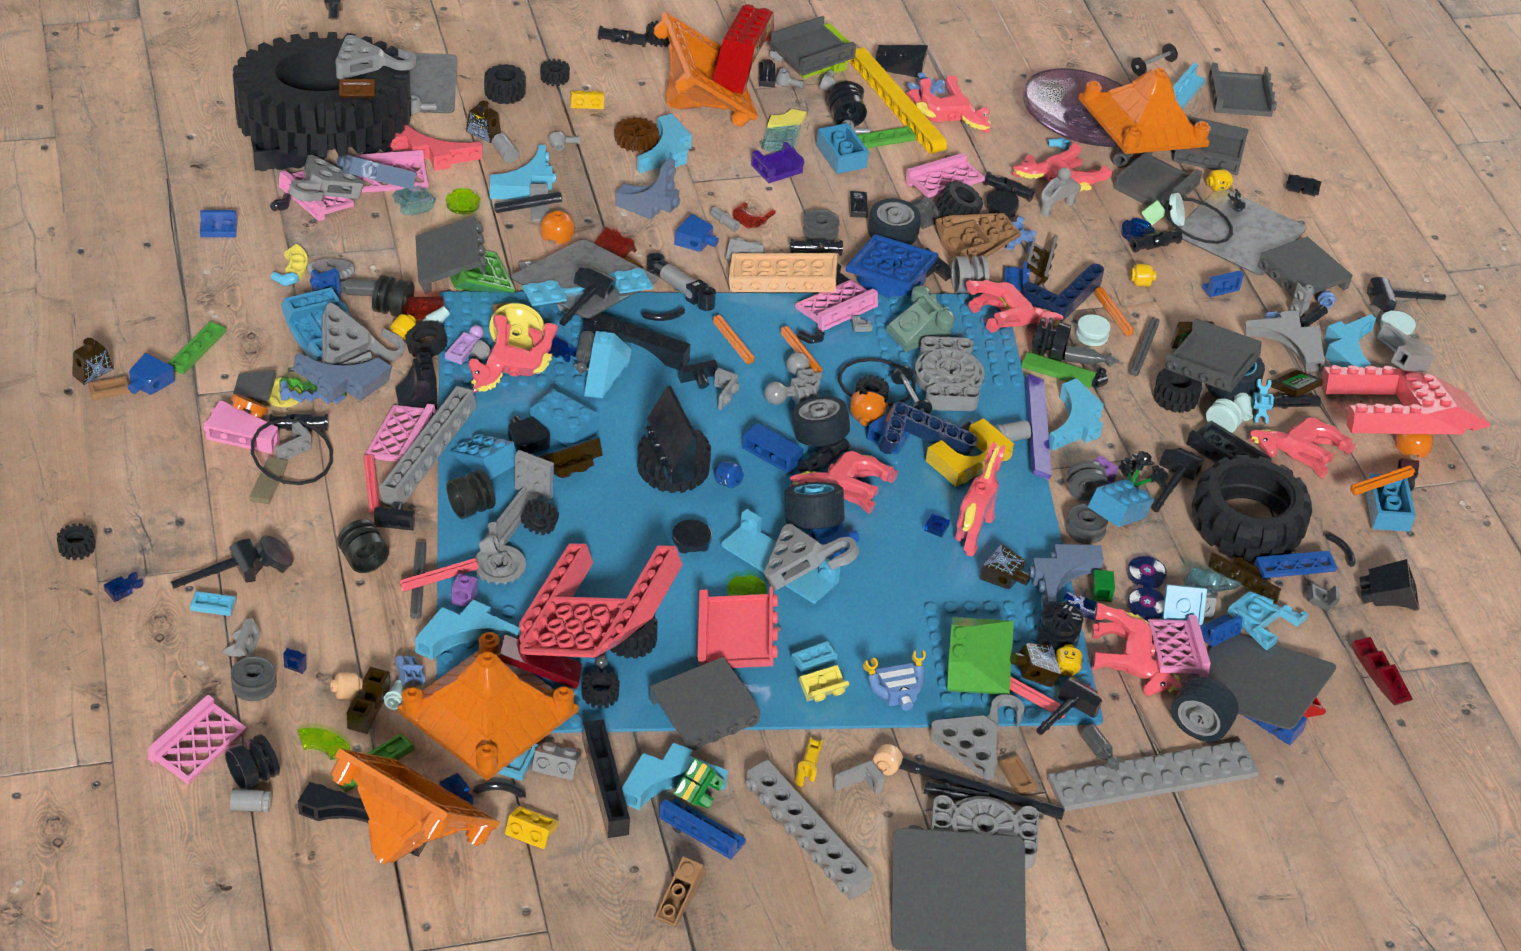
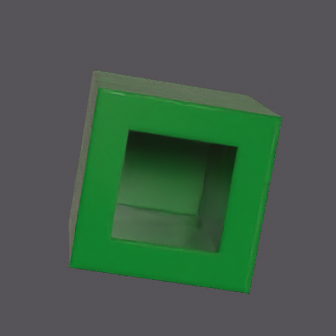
M1094 570L1091 581L1092 600L1112 602L1115 591L1114 571Z

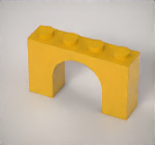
M984 418L969 426V432L973 433L978 439L975 446L983 452L978 456L961 455L943 440L928 447L926 462L955 487L967 483L970 479L983 473L986 456L993 442L997 446H1005L1002 462L1012 457L1014 443Z

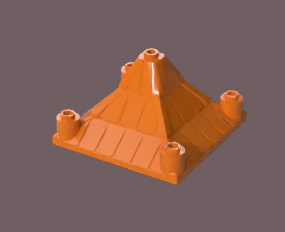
M665 11L661 15L662 19L654 26V34L659 39H666L668 37L670 41L671 71L668 77L665 96L667 105L675 109H691L701 106L724 110L730 109L734 111L731 115L732 122L736 126L741 127L750 120L755 121L759 116L747 87L744 94L731 92L713 81L721 45Z
M1163 68L1152 69L1132 81V83L1111 89L1108 92H1101L1102 86L1100 83L1091 81L1086 84L1084 93L1079 94L1078 99L1125 154L1208 147L1210 143L1207 138L1211 127L1204 121L1195 123V126L1189 121L1176 101L1169 75Z
M491 632L484 633L479 637V650L451 669L446 675L433 682L432 685H429L422 691L414 687L405 689L401 695L402 704L398 706V713L486 781L579 711V706L574 703V691L571 688L559 687L554 690L531 672L502 662L498 658L500 652L499 636Z
M341 748L338 749L335 755L337 761L330 772L333 776L332 780L342 786L345 783L350 784L353 779L358 784L357 789L369 817V836L372 853L376 855L375 859L383 864L399 860L422 846L423 843L441 839L462 830H467L465 835L468 837L467 841L475 846L484 845L491 831L496 830L500 823L497 819L396 759Z

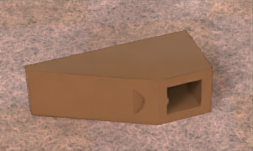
M684 856L682 857L657 911L656 919L676 927L705 876L707 870L703 864Z

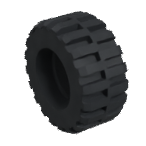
M693 427L697 435L694 480L671 484L669 478L664 475L663 466L658 463L657 454L652 450L650 439L646 438L644 433L641 440H639L637 458L638 473L646 483L649 482L652 488L655 489L656 487L659 491H669V493L677 491L683 493L688 489L691 491L696 486H700L709 475L711 461V445L701 431L695 430Z

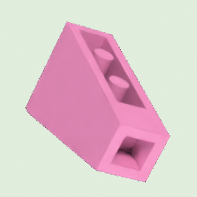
M219 400L217 406L213 407L210 418L205 421L203 429L206 431L207 440L251 449V440L256 431L268 422ZM270 425L262 430L255 440L254 450L272 454L279 442L278 427Z

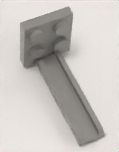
M520 450L515 454V489L520 491L496 521L498 524L497 539L499 545H506L522 524L521 515L529 500L536 499L538 501V498L550 501L552 499L554 463Z

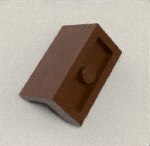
M339 79L340 98H375V79Z

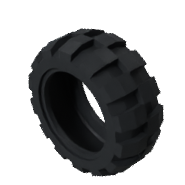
M1236 455L1232 460L1226 457L1209 467L1198 480L1191 505L1192 517L1197 531H1201L1202 539L1211 547L1217 546L1220 549V553L1231 558L1233 555L1241 557L1246 562H1255L1256 557L1289 554L1301 544V540L1306 535L1312 514L1310 494L1300 477L1295 478L1291 469L1283 464L1279 466L1272 463V459L1261 456L1258 459L1249 458V455ZM1236 498L1255 500L1271 508L1278 516L1272 518L1250 517L1234 510L1226 501Z

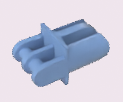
M402 655L396 657L395 664L400 674L398 680H401L403 685L419 683V685L423 686L425 683V676L422 671L423 665H418L415 656H405L404 659Z

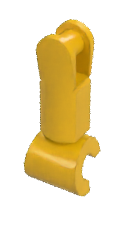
M810 737L803 761L799 762L797 766L795 783L799 787H803L805 777L815 782L816 765L824 740L817 741Z

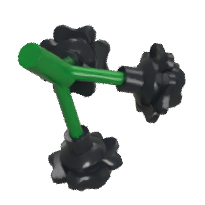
M1139 451L1138 454H1132L1134 458H1125L1121 460V464L1118 466V469L1122 473H1126L1128 480L1135 487L1148 482H1156L1160 487L1166 485L1165 481L1168 478V473L1158 465L1152 467V475L1148 476L1147 479L1135 483L1139 472L1143 470L1144 466L1154 465V462L1151 461L1152 456L1148 452Z

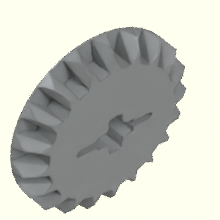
M321 258L307 266L309 275H311V270L321 274L336 268L339 271V279L353 275L355 270L351 262L335 258Z
M500 545V553L482 554L480 551L475 556L478 563V569L475 570L476 575L481 577L482 581L487 580L488 584L495 582L496 585L499 583L506 585L507 582L513 583L515 579L519 580L520 576L524 575V570L526 569V560L523 554L507 545Z

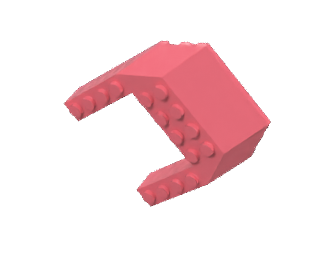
M1337 365L1324 367L1323 385L1321 387L1325 394L1396 395L1403 404L1388 406L1358 403L1350 405L1346 425L1351 433L1463 434L1467 429L1475 431L1480 428L1490 427V422L1466 392L1432 374L1405 371L1391 366H1384L1383 368H1376L1374 366L1357 367L1353 365L1348 367Z
M568 544L519 622L521 630L520 653L524 655L595 658L619 645L654 616L682 567L676 546H657L626 599L573 597L594 562L587 544Z

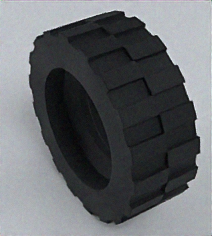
M422 321L405 334L408 351L413 357H417V353L429 352V357H434L443 352L445 347H447L448 339L445 329L438 322ZM429 336L435 337L433 340L429 342L418 343V341L422 338Z

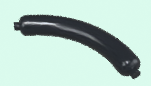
M680 308L666 314H655L645 311L641 315L644 319L652 321H668L685 314V309Z
M1332 533L1325 534L1327 540L1335 543L1344 551L1347 556L1348 565L1350 567L1355 566L1356 559L1350 546Z
M485 782L474 786L472 790L473 793L477 794L490 790H502L513 793L519 798L526 797V792L523 789L507 782Z

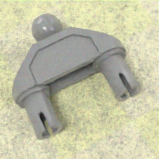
M1061 168L1058 171V177L1052 179L1042 191L1041 215L1047 217L1051 215L1052 205L1063 198H1066L1065 203L1068 205L1076 203V196L1081 189V185L1070 178L1071 171L1069 168Z

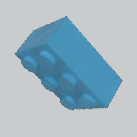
M848 123L818 129L816 146L836 174L867 168L869 151Z
M555 389L530 408V417L537 420L550 433V437L568 447L586 441L598 431L599 413Z
M1370 473L1368 479L1382 474ZM1408 478L1365 492L1372 529L1411 531L1416 514Z
M1124 479L1097 487L1088 508L1117 527H1121L1145 519L1154 499L1149 496L1147 491L1136 488L1131 481Z

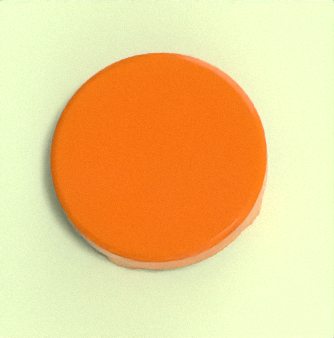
M239 394L232 395L233 407L242 411L244 408L251 410V414L262 418V415H267L269 410L267 406Z

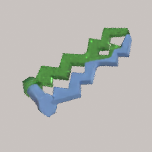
M285 376L279 381L281 400L286 401L290 397L302 403L305 399L312 402L317 398H321L327 404L330 403L329 400L317 393L318 387L310 381L303 384L297 377L289 380ZM296 387L302 392L301 395L294 390ZM311 389L314 393L311 395L306 390ZM347 392L342 394V396L338 397L333 402L335 404H338L339 402L344 400L345 396L347 395Z

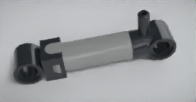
M648 254L646 271L656 275L686 295V300L692 305L697 304L700 310L711 311L715 308L716 290L709 287L701 279L695 281L665 261L663 254Z

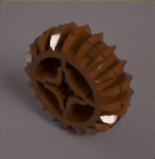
M635 116L633 118L627 117V119H622L615 126L614 138L617 145L622 149L625 148L626 151L631 150L632 152L638 151L640 153V151L646 152L647 149L652 150V147L656 146L659 140V131L657 125L652 120L642 119L641 116L639 118Z

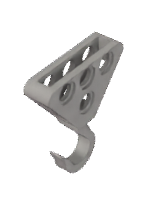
M347 35L335 61L336 77L338 79H345L379 70L382 66L395 70H409L416 66V55L413 52L398 48V57L404 60H397L387 55L381 48L354 35Z
M308 155L304 167L306 180L292 181L289 194L298 200L307 202L321 201L322 196L359 199L364 181L352 174L343 172L342 169L317 156Z
M333 303L327 304L321 318L322 363L339 365L367 351H372L388 361H396L402 357L406 345L399 335L383 328L381 335L397 347L396 351H390Z
M787 524L780 532L764 575L770 587L773 586V590H778L819 567L825 559L842 549L849 548L845 553L828 561L831 570L851 563L857 558L859 548L851 537H841L826 545H821L794 525ZM783 549L782 554L778 555L777 553ZM778 563L776 568H772L774 564Z
M1013 695L997 696L992 701L989 716L982 715L933 721L930 740L984 780L990 781L994 779L997 762V709L1002 706L1014 708L1017 712L1016 726L1017 730H1019L1020 722L1023 719L1024 705L1019 698ZM942 739H944L945 741H947V742L950 743L951 745H946V744H944V743L942 742ZM958 751H961L967 757L960 756ZM976 762L977 764H979V765H980L981 767H983V768H982V769L977 768V767L974 765V763Z

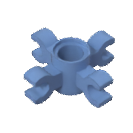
M924 72L917 74L919 80L916 81L917 84H907L909 89H918L920 97L922 96L920 80L929 78L926 77ZM930 78L932 81L930 92L934 96H936L935 92L944 93L945 90L941 86L946 85L945 81L941 79L934 82Z
M1018 216L1016 222H1012L1020 231L1021 236L1010 242L1006 249L1013 251L1015 245L1021 244L1022 240L1028 244L1032 241L1035 243L1037 232L1034 230H1024V217Z

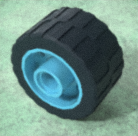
M1260 357L1256 360L1232 392L1206 384V387L1218 399H1228L1234 402V397L1237 394L1247 393L1252 400L1253 393L1259 392L1256 386L1257 379H1261L1262 383L1265 372L1263 360Z
M807 482L788 487L785 490L786 523L801 529H821L841 524L845 519L843 487L827 482Z

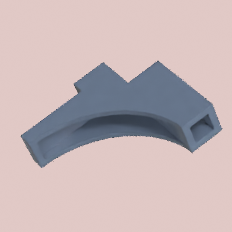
M349 154L339 156L337 159L338 168L342 169L345 173L413 189L416 172Z
M669 158L661 166L659 177L652 184L633 186L624 183L616 192L615 206L648 219H652L661 210L671 213L680 204V190L674 189L675 160Z
M301 353L295 356L293 367L295 372L318 386L317 393L330 402H333L345 392L362 401L390 380L392 369L391 365L378 357L362 364L341 366L318 362Z
M1055 544L1049 558L1033 559V564L1029 566L1028 573L1031 575L1033 586H1039V592H1042V607L1057 602L1056 596L1058 592L1071 580L1083 575L1092 574L1094 570L1102 569L1104 557L1101 545Z

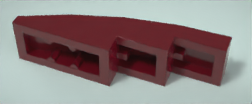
M1371 636L1352 642L1351 646L1361 664L1377 687L1394 706L1413 700L1396 665H1390L1383 650H1377Z

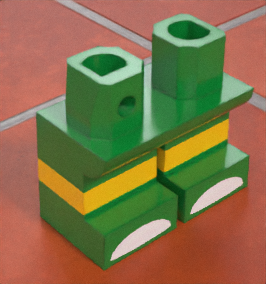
M694 757L685 775L701 785L683 776L673 794L695 806L698 804L709 809L714 798L705 793L708 786H711L719 791L725 781L716 774L717 772Z

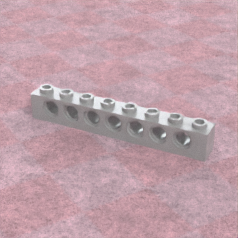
M459 386L455 387L380 485L379 489L383 504L392 506L393 502H401L402 504L406 502L476 409L473 390Z
M769 760L747 770L745 782L747 789L758 797L760 803L767 807L773 818L784 826L785 831L789 835L794 837L799 847L810 855L812 861L820 866L826 877L837 885L838 890L842 894H845L849 900H852L871 889L873 874Z

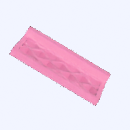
M423 150L354 155L416 172L415 179L419 177L424 182L417 183L414 181L413 189L428 188ZM413 167H421L418 171L412 169ZM357 176L360 179L362 178L364 182L371 183L370 186L363 187L361 193L408 189L392 184L381 185L379 181Z
M961 153L907 169L906 184L909 187L915 186L929 198L941 194L945 188L941 184L947 185L949 182L959 180L964 184L972 185L983 182L985 176L966 161L967 156Z
M286 170L280 172L278 187L289 194L292 181L306 180L304 171L289 174ZM291 196L293 200L318 221L325 220V214L354 207V201L350 198L322 196L321 201L307 202Z
M848 280L837 285L836 292H821L796 303L795 309L818 323V329L824 331L851 319L852 316H858L878 307V291L875 289L868 291L854 281Z
M427 404L425 409L393 405L365 455L372 454L374 459L399 462L436 414L435 405ZM396 412L404 413L395 417ZM421 415L415 419L412 418V416ZM407 418L410 420L403 424L400 423V421H403ZM395 423L397 424V426L388 429V426L393 425ZM410 426H414V428L411 429V430H408V431L405 430L406 428H408V427H410ZM398 431L403 432L399 435L393 436V434ZM390 436L389 439L381 441V438ZM407 438V441L399 444V440ZM395 443V446L390 447L388 449L385 447L387 445ZM380 448L383 449V451H380L378 453L374 452L375 450H378ZM400 450L399 455L391 454L395 451Z
M1188 615L1187 621L1148 619L1152 630V644H1155V655L1160 673H1187L1208 677L1211 663L1197 615ZM1175 627L1184 628V629H1183L1182 631H1179V630L1176 629ZM1167 632H1170V633L1174 634L1175 636L1172 637V636H1170V635H1168V634H1166V633H1167ZM1159 638L1165 639L1166 642L1160 641ZM1181 638V639H1183V640H1185V641H1187V642L1183 643V642L1179 641L1178 639ZM1174 644V645H1176L1178 648L1175 649V648H1173V647H1171V646H1169V645ZM1162 650H1166L1170 653L1167 655L1163 653ZM1185 650L1190 654L1186 655L1182 653V651ZM1174 656H1177V657H1179V658L1182 659V660L1178 661V660L1174 659L1173 657H1174ZM1169 662L1173 666L1164 665V663ZM1188 662L1193 666H1187L1185 663Z
M207 695L149 747L148 760L153 764L158 762L186 784H189L244 734L247 727L214 704V698ZM215 712L221 717V721H209L208 717ZM225 726H234L238 729L235 733L225 734ZM197 727H206L207 734L194 735V730ZM209 727H222V734H210ZM223 739V744L219 747H211L210 740ZM192 740V748H179L181 741ZM195 740H207L208 747H195ZM208 752L206 760H196L195 753ZM192 753L193 760L180 761V754ZM167 754H177V761H167L164 757ZM181 766H193L194 771L187 776L181 771Z

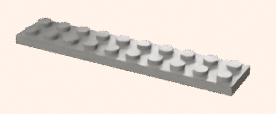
M1242 740L1119 762V770L1106 768L1103 764L1051 773L1048 775L1047 780L1059 806L1064 807L1065 811L1256 778L1259 771Z

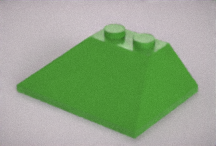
M485 250L486 254L484 255L487 262L485 274H482L480 268L476 267L470 270L462 269L461 273L450 276L453 286L458 290L515 292V288L498 254Z
M952 618L947 691L999 695L1010 694V657L1012 654L1014 621Z

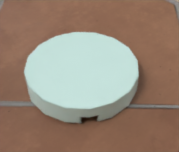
M1173 193L1169 198L1170 206L1172 205V210H1170L1171 219L1177 226H1183L1185 223L1183 200L1179 193Z
M1400 311L1385 312L1380 321L1381 328L1384 322L1389 323L1407 335H1412L1416 326L1415 320L1410 315Z

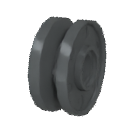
M817 209L805 215L803 234L807 239L828 240L832 242L838 237L840 220L835 213L829 210Z
M1093 460L1077 462L1071 466L1066 475L1070 494L1079 500H1091L1097 487L1108 484L1104 466Z
M1089 504L1076 505L1068 513V520L1066 522V532L1068 535L1081 543L1092 544L1101 541L1106 534L1108 520L1088 508Z
M259 656L246 657L236 662L231 669L232 691L237 697L246 701H260L269 697L276 688L275 667L272 662Z

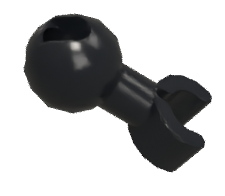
M1235 189V197L1231 196L1230 193H1228V197L1231 201H1234L1233 209L1236 212H1240L1245 209L1246 203L1240 199L1241 193L1238 189Z

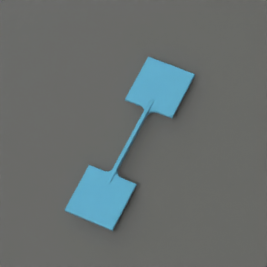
M635 268L628 271L608 273L616 278L615 287L619 294L654 289L643 269ZM552 280L522 285V289L532 306L567 301L564 293L586 291L582 287L561 288L557 281Z

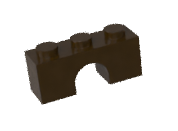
M374 667L368 669L362 681L360 698L354 697L346 712L347 729L368 734L384 702V696L390 689L389 671Z

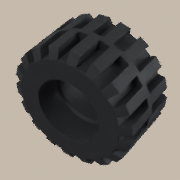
M509 64L492 66V68L485 72L484 76L485 96L498 104H514L521 101L526 94L525 72L521 68Z
M953 181L945 186L936 201V205L944 217L979 214L983 207V199L973 187L960 181Z
M1164 368L1158 373L1153 397L1155 402L1159 403V406L1164 407L1165 410H1171L1175 413L1189 412L1198 404L1202 382Z
M655 614L652 619L619 645L610 649L612 653L616 652L617 656H624L626 659H629V657L638 659V656L644 657L646 653L650 654L652 648L656 647L658 621L655 619Z

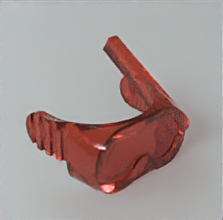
M744 202L734 209L733 218L746 228H758L775 215L776 211L773 209L765 216L753 215L745 211L748 204Z

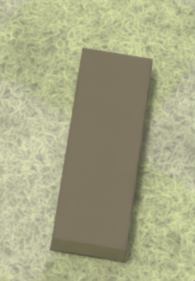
M268 457L263 468L270 474L282 478L287 467V460ZM261 471L251 492L250 501L269 505L279 482L269 478Z

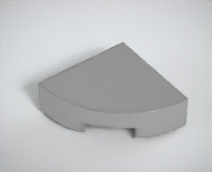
M860 316L851 317L854 332L872 331V324L869 321L862 320Z

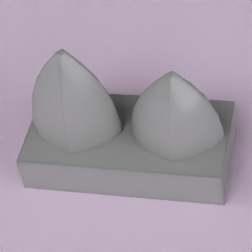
M252 618L245 619L242 628L232 634L233 639L237 640V642L222 651L225 655L239 657L240 660L253 656L261 631Z

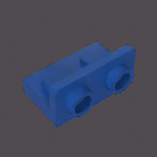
M235 210L200 211V237H236L237 214Z
M1023 262L1022 269L1016 267H1005L1004 282L1014 285L1021 294L1024 284L1030 282V268H1027V262Z
M334 268L318 274L315 270H311L310 284L312 292L332 287L341 301L339 271Z
M1239 270L1210 277L1209 283L1202 284V288L1209 297L1240 291L1244 274Z
M1225 614L1200 626L1204 642L1213 647L1238 635L1242 630L1243 617L1239 615L1231 619Z

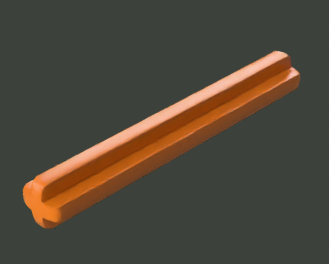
M1096 288L1095 295L1125 336L1133 335V327L1104 288Z
M721 315L714 316L713 323L745 363H754V355Z
M782 327L780 333L793 350L797 353H803L809 359V369H813L814 373H822V367L790 327Z
M1409 465L1352 484L1350 492L1353 495H1358L1406 479L1414 475L1415 469Z

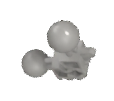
M796 352L791 354L786 362L788 371L793 375H797L796 378H792L791 385L785 387L780 382H772L767 385L764 391L765 399L772 405L782 404L790 396L795 405L802 401L818 396L822 373H814L813 369H808L809 359L803 353Z

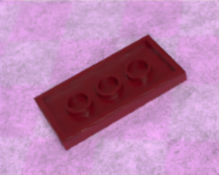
M504 635L498 656L502 662L577 689L580 683L582 663L564 656L524 655L520 653V640Z

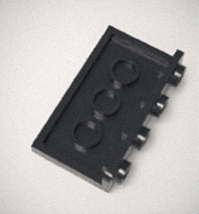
M1212 420L1197 432L1192 430L1188 435L1186 445L1215 463L1226 457L1232 460L1236 455H1249V458L1256 459L1261 456L1271 459L1268 455Z

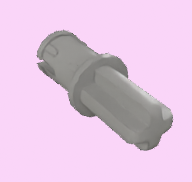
M712 207L710 215L719 220L721 225L727 226L734 232L740 228V222L733 219L728 212L725 213L717 207Z

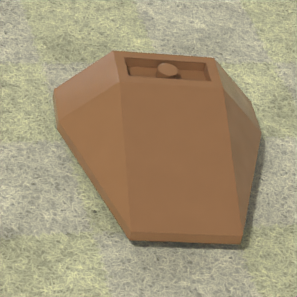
M1004 213L950 215L936 219V226L944 249L952 258L955 256H967L969 262L972 256L985 255L988 257L1021 236L1020 231Z

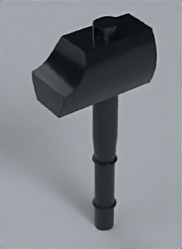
M580 267L575 273L574 284L586 289V291L559 320L560 325L565 326L571 321L572 317L582 309L594 294L606 299L615 289L616 278L595 267Z
M1384 277L1371 278L1367 287V294L1370 295L1372 303L1384 313L1394 311L1397 304L1396 297L1445 301L1446 294L1436 292L1427 293L1392 289L1390 280Z
M1181 448L1165 449L1159 466L1175 473L1170 478L1167 486L1164 487L1159 498L1156 499L1152 507L1154 512H1159L1161 507L1164 506L1165 501L1183 476L1191 480L1198 476L1202 469L1204 458Z
M242 539L229 546L232 558L213 564L205 569L202 568V570L184 577L181 576V578L170 583L172 588L175 589L237 566L246 583L256 581L257 573L263 568L259 561L261 556L251 539Z
M1070 677L1061 687L1058 696L1064 702L1041 723L1036 732L1039 735H1043L1073 707L1095 718L1102 703V699L1098 696V691Z

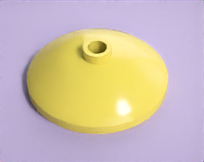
M518 303L507 304L497 309L491 317L489 332L494 342L497 337V331L493 322L495 315L506 316L508 318L507 324H511L508 345L530 351L533 348V343L528 336L529 328L542 331V339L544 337V322L541 316L527 305Z

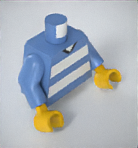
M916 650L913 652L912 660L916 662V666L913 663L875 669L878 666L876 658L871 659L872 667L869 666L868 660L864 661L863 668L869 672L868 679L872 692L882 700H885L889 706L900 705L904 711L912 709L914 706L913 702L916 701L917 694L922 691L925 681L924 666H922V661L926 657L925 651H921V659L916 657Z

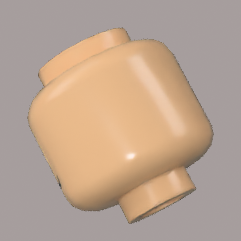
M340 672L336 675L335 679L331 680L330 690L334 692L335 697L339 700H353L354 697H358L362 693V678H359L356 673Z
M885 744L878 748L872 762L885 776H890L898 771L903 755L896 746Z

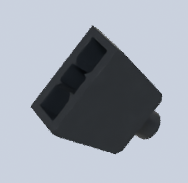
M519 416L511 418L508 425V440L514 443L516 452L520 450L533 454L550 448V433L533 417L523 420Z

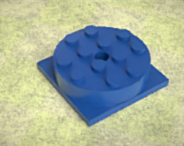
M874 234L847 264L846 272L856 274L858 282L868 291L875 289L878 291V294H882L884 297L912 294L914 287L924 286L926 273L938 259V253Z

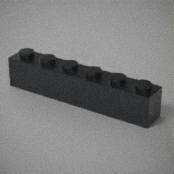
M604 719L583 722L582 741L607 838L629 835L630 816Z

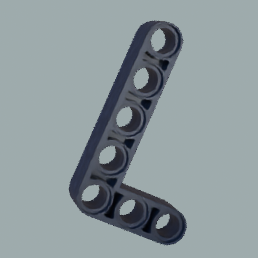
M1091 264L1059 295L1034 283L1024 284L1022 295L1033 307L1058 313L1063 316L1061 321H1064L1101 285L1104 267L1100 264Z
M896 402L886 416L878 447L884 454L893 453L901 441L903 431L933 444L943 440L957 453L968 456L977 444L978 439L967 430L902 402Z

